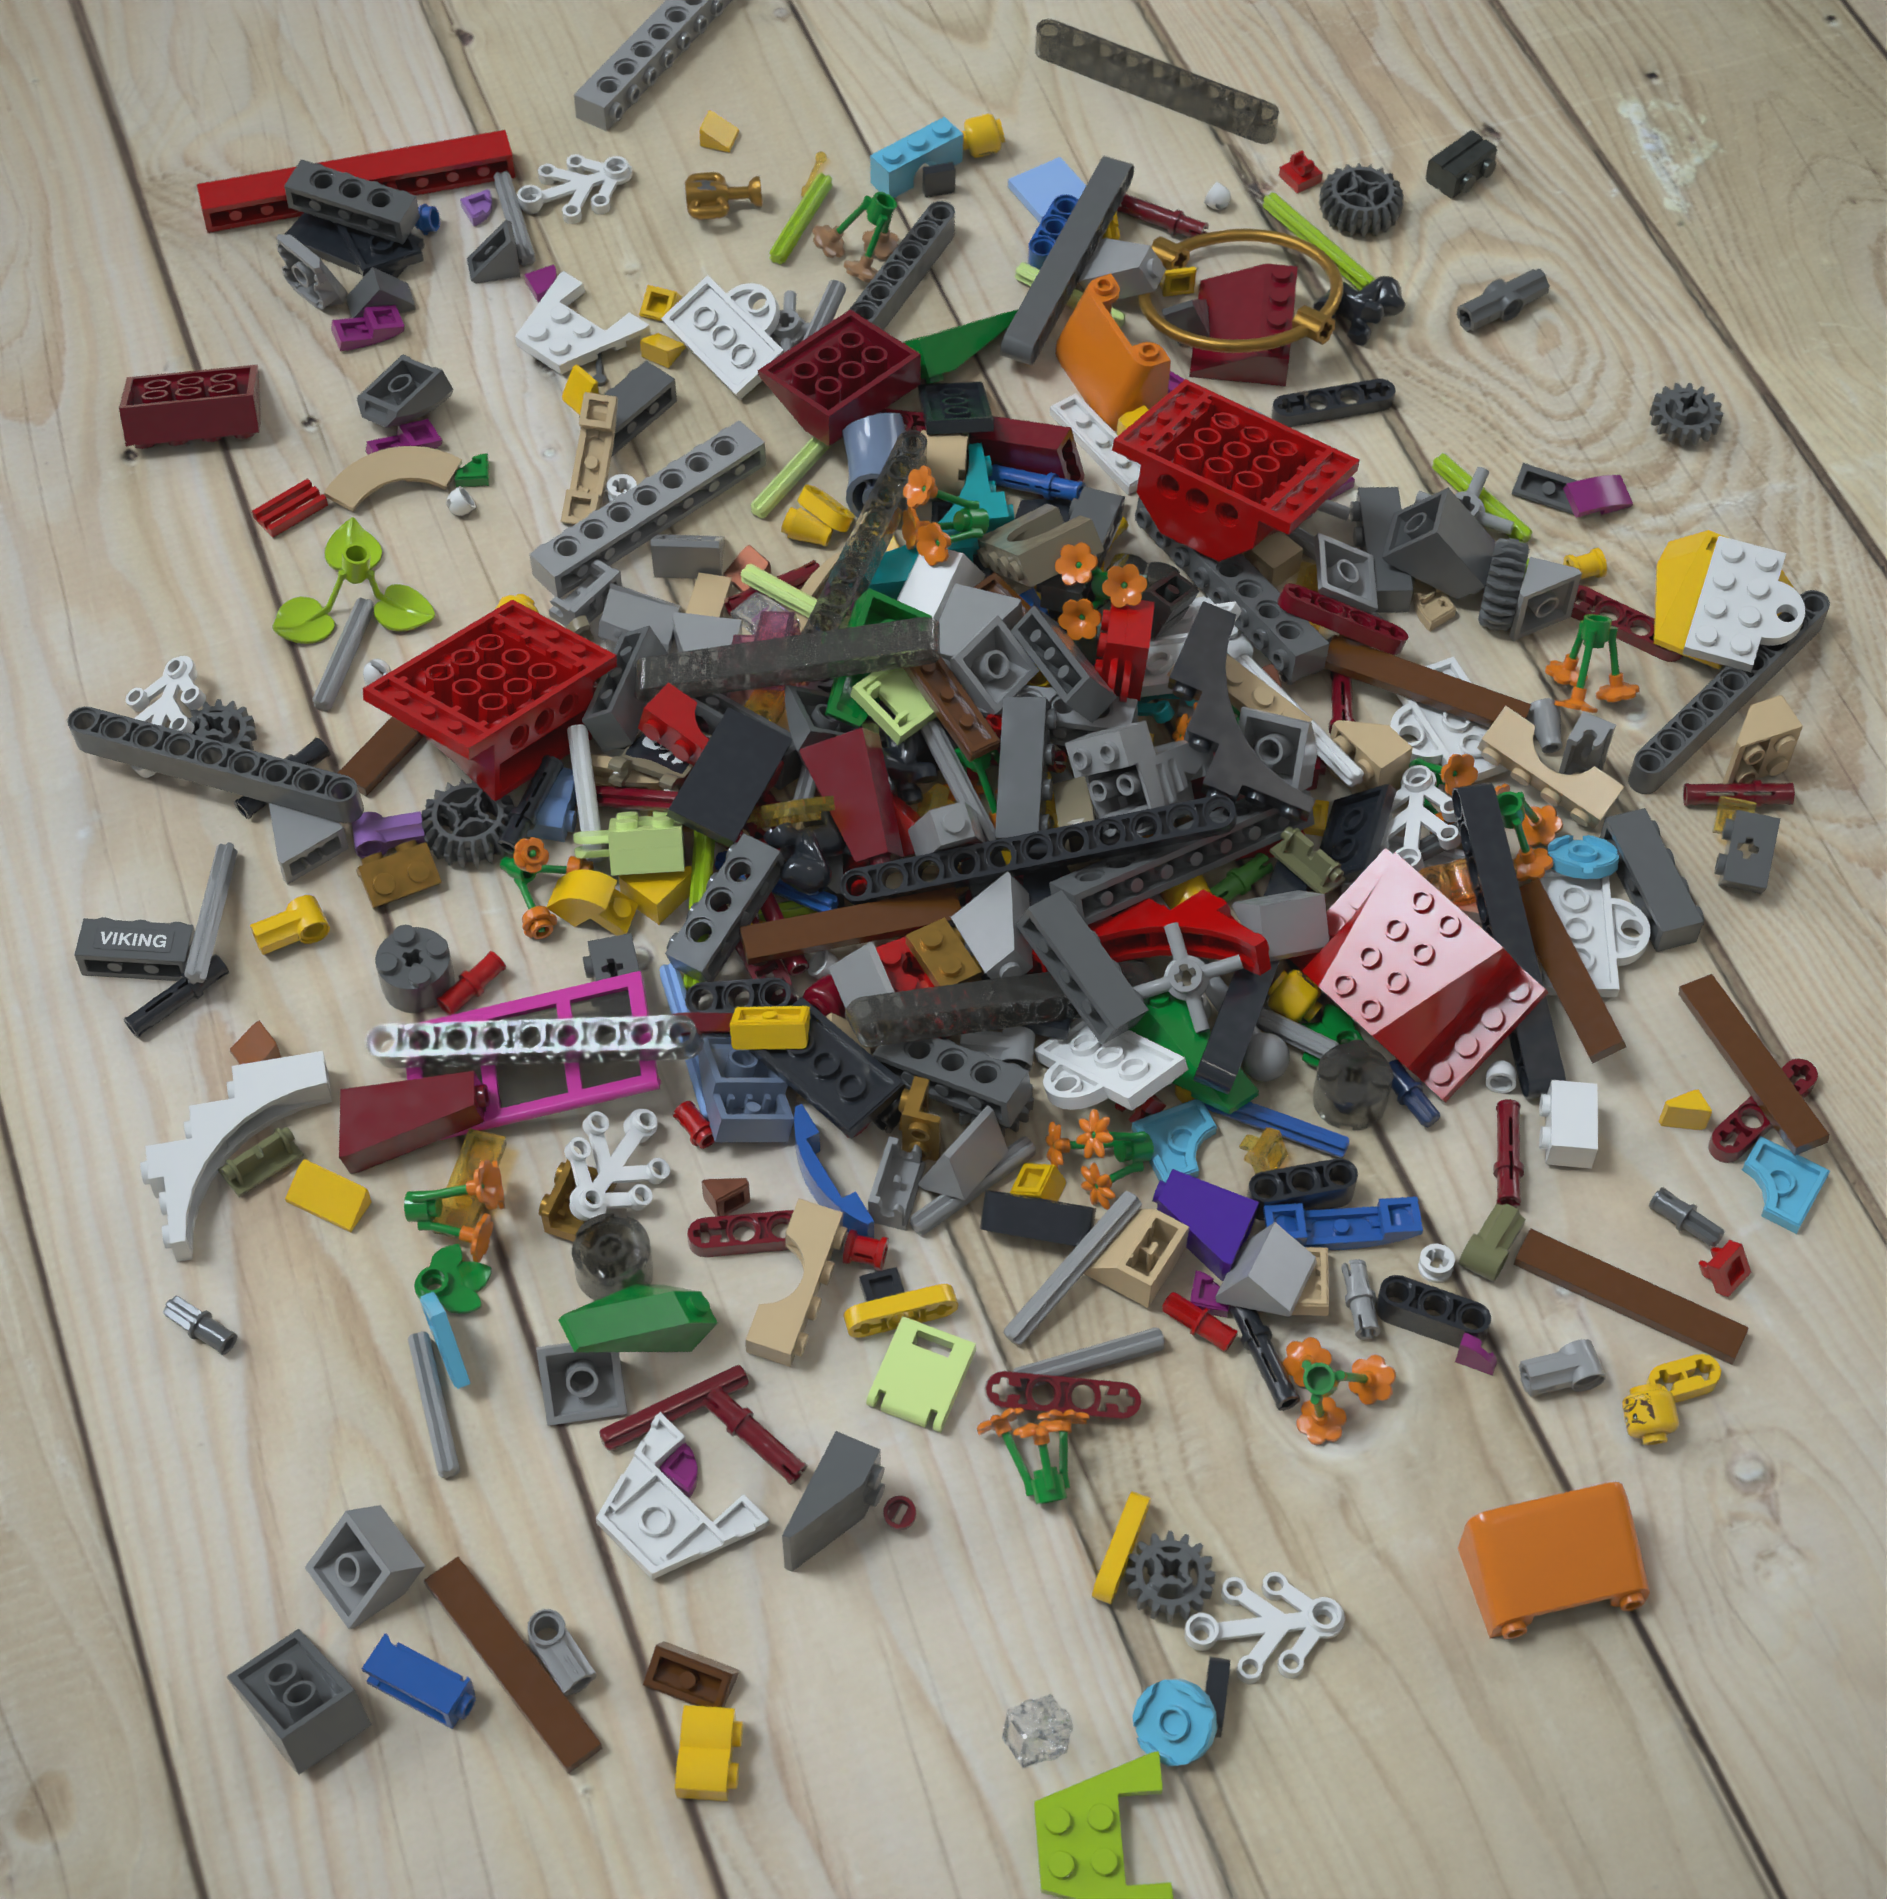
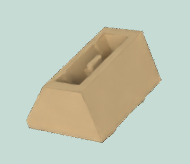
M1782 695L1750 705L1723 780L1724 784L1751 783L1752 780L1768 775H1779L1788 768L1803 725Z
M1337 720L1333 723L1330 738L1364 771L1363 781L1360 784H1356L1353 787L1347 786L1352 794L1388 783L1397 791L1401 789L1402 776L1409 768L1413 747L1389 725ZM1326 764V768L1328 769L1331 776L1337 780H1340L1344 785H1346L1345 782Z
M1139 1209L1084 1274L1149 1308L1186 1250L1189 1226L1156 1209Z

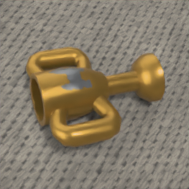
M718 172L694 173L689 175L685 181L687 212L695 219H714L726 216L730 210L728 200L749 199L755 206L762 207L760 175L752 178L748 186L727 188L725 177Z

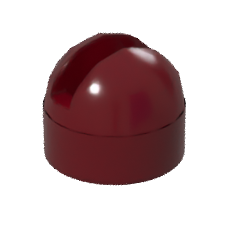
M894 1496L886 1502L883 1515L886 1523L891 1528L905 1530L915 1522L916 1508L909 1498ZM903 1504L908 1509L900 1524H896L893 1521Z

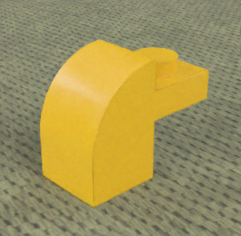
M579 869L571 871L557 880L546 908L574 927L588 919H592L618 936L627 934L639 904L615 889L618 880L594 870Z

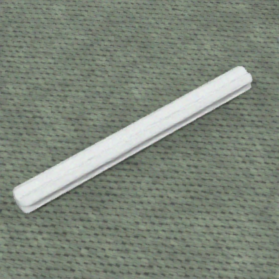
M1243 654L1241 657L1237 656L1235 658L1241 665L1308 715L1250 655ZM1312 720L1317 755L1347 786L1353 787L1356 784H1360L1363 781L1364 771Z

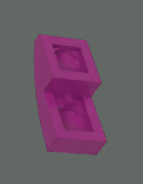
M396 305L365 307L364 317L332 320L331 326L340 351L363 348L386 341L404 332L405 329Z
M429 419L398 425L397 435L367 441L366 453L369 455L383 449L401 446L437 449L442 445V439Z
M1604 475L1567 483L1563 489L1575 518L1596 512L1605 515L1632 507L1633 505L1621 475Z

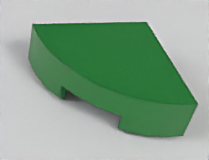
M488 453L472 457V461L463 467H459L455 474L456 488L459 486H489Z

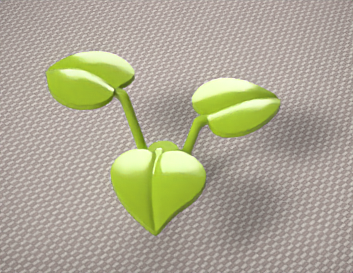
M351 517L333 533L325 547L324 555L327 564L331 568L339 570L338 579L327 605L322 608L317 600L310 597L300 596L292 598L280 607L272 628L279 636L295 643L312 644L326 639L335 627L334 620L327 614L332 610L345 579L353 584L362 583L365 579L369 580L375 597L380 600L374 606V616L387 629L408 631L431 622L435 618V612L428 600L409 586L393 584L385 590L384 594L380 592L375 580V571L371 569L382 558L381 546L354 517Z

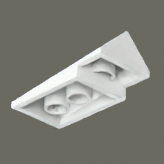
M948 549V559L934 566L928 565L925 557L919 554L897 599L904 604L932 615L926 634L929 640L932 638L955 583L974 587L984 580L985 574L963 553Z

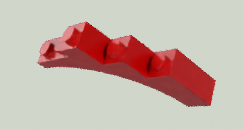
M1204 889L1171 910L1165 905H1160L1147 898L1128 907L1113 918L1109 915L1088 925L1090 930H1093L1098 935L1101 945L1111 959L1117 963L1129 959L1152 956H1172L1164 926L1178 922L1188 955L1222 960L1239 954L1243 968L1261 976L1271 969L1267 940L1261 934L1255 933L1241 925L1237 920L1231 919V910L1228 903ZM1032 949L1033 968L1027 972V975L1050 990L1059 986Z

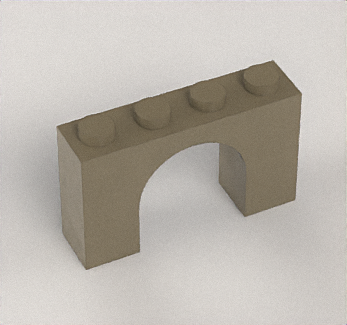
M1045 504L977 539L980 547L977 550V555L984 568H988L995 573L1029 587H1033L1059 574L1055 570V562L1061 557L1060 552L1063 546L1067 544L1075 546L1080 542L1086 543L1090 546L1091 554L1093 555L1103 552L1104 548L1092 519L1079 515L1063 523L1064 521L1058 507L1050 504Z

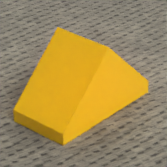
M687 866L684 871L619 875L620 892L639 904L637 910L660 925L690 897L691 866Z

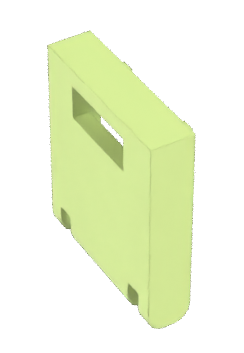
M896 657L886 662L852 687L850 696L897 745L937 717ZM879 697L896 715L894 720L874 700L875 698Z
M902 1316L869 1391L866 1405L875 1407L881 1393H884L885 1396L881 1404L882 1412L926 1428L930 1419L931 1411L935 1412L937 1416L934 1419L933 1430L941 1433L975 1355L976 1343ZM918 1337L952 1349L949 1357L916 1346Z

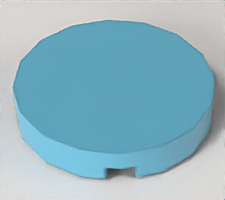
M1565 835L1554 839L1548 844V856L1552 857L1554 861L1551 869L1562 875L1580 879H1598L1610 876L1618 869V850L1605 839L1587 835L1583 836V840H1573L1574 835Z
M1165 1679L1147 1687L1138 1698L1133 1712V1727L1136 1726L1137 1741L1146 1754L1159 1751L1160 1763L1167 1766L1186 1765L1203 1757L1212 1746L1217 1731L1216 1711L1209 1696L1197 1684L1184 1679Z

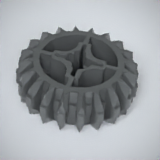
M1360 163L1356 167L1346 164L1343 170L1336 168L1333 174L1327 175V179L1323 182V186L1320 189L1319 206L1323 219L1329 221L1330 227L1338 226L1339 233L1346 230L1350 232L1351 236L1354 233H1360L1364 238L1367 233L1377 236L1379 231L1387 232L1390 226H1395L1402 213L1404 195L1400 187V181L1394 180L1392 173L1385 174L1383 168L1373 169L1372 164L1368 167H1362Z
M1500 538L1495 543L1478 617L1480 625L1497 631L1499 629L1508 631L1512 627L1530 550L1527 543L1519 542V540L1512 538Z
M461 778L459 785L452 786L447 782L446 791L435 789L434 799H426V809L422 810L421 823L424 829L425 842H427L429 850H433L437 859L445 857V861L449 866L459 861V865L464 869L468 862H473L478 868L481 860L486 859L492 864L494 854L504 856L505 851L498 847L497 841L501 838L510 821L508 815L512 808H514L510 795H505L495 802L474 781L466 784ZM486 812L493 814L497 818L496 821L489 819V815ZM443 825L449 826L453 833L446 832L443 829Z

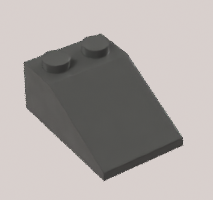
M835 1431L782 1534L785 1569L791 1572L864 1519L870 1505L873 1507L878 1505L885 1489V1484L881 1483L885 1467L881 1466V1449Z
M299 1628L227 1676L230 1684L275 1747L298 1775L371 1726L355 1689Z

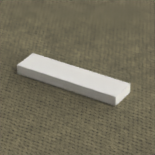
M1077 393L1050 406L1052 418L1060 426L1072 428L1075 441L1127 495L1137 491L1141 464L1130 461L1126 457L1112 451L1113 441L1118 435Z

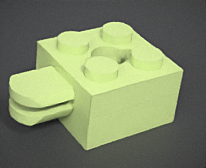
M653 811V816L638 817V812H620L616 814L617 818H610L608 830L581 831L573 834L574 843L590 844L576 847L574 849L575 857H610L611 876L684 871L685 846L683 824L667 817V812Z

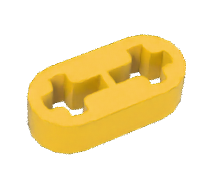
M805 485L797 499L798 503L826 525L840 532H847L855 518V515L823 490L812 485Z
M1695 1354L1654 1367L1647 1378L1646 1384H1657L1661 1378L1666 1384L1675 1382L1670 1392L1674 1396L1675 1403L1712 1392L1720 1379L1721 1368L1718 1362L1711 1356ZM1699 1368L1701 1373L1708 1372L1707 1380H1704L1701 1375L1692 1377L1695 1369Z

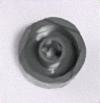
M407 924L400 925L381 943L377 950L375 964L381 989L389 1004L400 1011L420 1013L423 1012V1008L432 1005L436 1008L439 1006L436 999L441 997L455 984L448 942L430 929L412 927Z

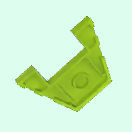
M1159 1751L1151 1752L1034 1801L1041 1893L1063 1899H1173L1172 1882L1126 1885L1118 1797L1162 1794Z

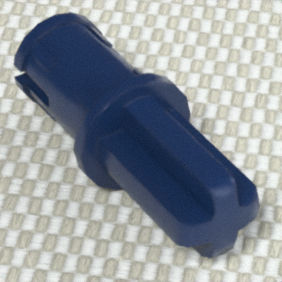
M1395 1059L1388 1062L1381 1069L1379 1075L1398 1096L1397 1102L1400 1105L1405 1104L1421 1125L1427 1128L1432 1126L1439 1120L1440 1113L1422 1092L1423 1085L1420 1082H1415L1399 1060Z

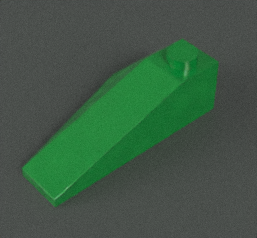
M1018 309L904 341V344L921 354L920 379H924L926 384L944 380L943 373L958 368L1005 330L1012 322Z
M868 588L855 601L844 634L825 715L858 729L869 715L850 696L852 687L894 658V646L922 633L927 634L932 615ZM877 697L874 700L879 703L881 699Z
M1170 992L1143 999L1148 1011L1137 1025L1129 1030L1185 1057L1188 1070L1172 1082L1173 1084L1190 1091L1191 1097L1227 1114L1235 1112L1259 1096V1090L1241 1068L1238 1071L1229 1095L1193 1081L1211 1031L1196 1034L1186 1001L1175 998Z
M633 1284L565 1313L558 1319L574 1352H692L718 1324L710 1309L708 1300L701 1291L657 1284Z

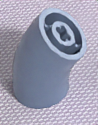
M881 413L849 424L842 430L849 474L846 490L847 505L850 511L863 522L868 521L876 514L882 513L888 525L894 524L903 518L904 510L908 509L907 498L903 495V489L908 483L911 461L903 417L898 413Z

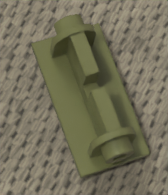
M1287 827L1281 834V838L1284 840L1269 851L1317 893L1326 895L1346 881V878L1343 877L1344 872L1340 869L1341 864L1335 862L1321 849L1314 852L1312 849L1315 844L1302 834L1299 828Z
M287 1126L281 1129H274L275 1133L235 1159L226 1160V1164L218 1169V1172L238 1197L304 1156L303 1152L294 1143V1135Z

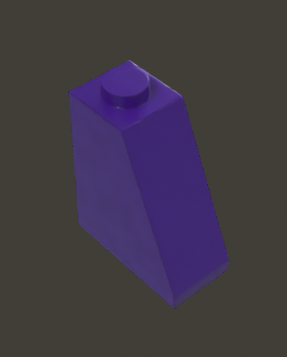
M1172 1169L1166 1182L1159 1181L1152 1202L1157 1203L1158 1211L1189 1226L1186 1248L1215 1276L1224 1281L1227 1273L1230 1272L1233 1266V1261L1241 1245L1247 1241L1253 1228L1259 1202Z

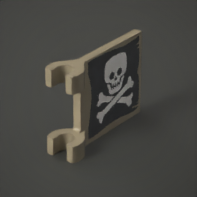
M641 731L636 736L634 743L629 745L621 756H613L608 763V769L614 770L608 780L610 784L623 787L631 770L634 769L660 778L659 786L665 788L664 791L679 792L694 766L677 759L671 751L658 742L650 740ZM702 732L708 739L711 738V734Z

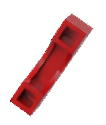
M669 682L644 707L638 729L650 740L658 742L671 751L677 759L694 766L709 741L696 723L695 709L697 702ZM782 761L759 802L777 783L784 764Z

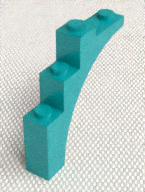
M982 443L969 444V468L965 485L959 497L966 500L979 501V508H984L989 516V527L985 533L987 534L1015 520L1013 504L1007 505L1004 491L996 492L995 481H989L988 476H992L990 456H984ZM954 504L938 523L953 522L955 513L965 507ZM942 530V532L949 536L960 533L956 530ZM978 538L951 543L947 549L963 553L973 562V555H977V550L979 549ZM905 544L902 547L879 555L851 560L855 599L859 598L870 588L897 600L919 555L917 546L913 550H908Z

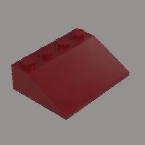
M1266 263L1200 280L1198 299H1206L1208 304L1210 338L1231 340L1254 339L1291 330L1298 266ZM1291 344L1269 350L1245 353L1215 352L1193 347L1189 377L1286 386Z
M850 309L760 368L758 376L807 433L830 447L843 438L842 430L849 424L878 414L920 385L921 354Z
M258 364L127 377L119 406L125 445L135 446L137 449H147L153 447L155 443L168 442L169 445L177 446L186 444L188 440L201 439L203 442H215L224 436H235L237 439L253 437L254 433L260 432L261 425Z

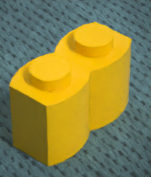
M684 1705L675 1777L676 1798L728 1801L729 1789H737L739 1763H732L734 1747L741 1748L743 1721H736L735 1708Z

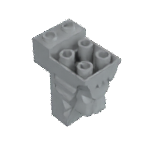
M1146 720L1093 732L1065 743L1074 777L1085 776L1097 819L1195 800L1191 780L1206 776L1214 758L1213 752L1209 751L1208 754L1198 752L1189 746L1190 742L1185 740L1153 746ZM1187 814L1179 815L1176 819L1186 817ZM1144 822L1138 827L1137 834L1139 836L1155 834L1157 825L1152 822ZM1116 829L1106 830L1102 834L1104 844L1119 841L1120 832Z

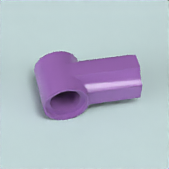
M421 811L382 817V815L376 812H363L358 820L351 822L357 856L363 859L378 852H382L384 856L388 849L395 848L411 840H416L417 844L424 843L425 834L421 823Z

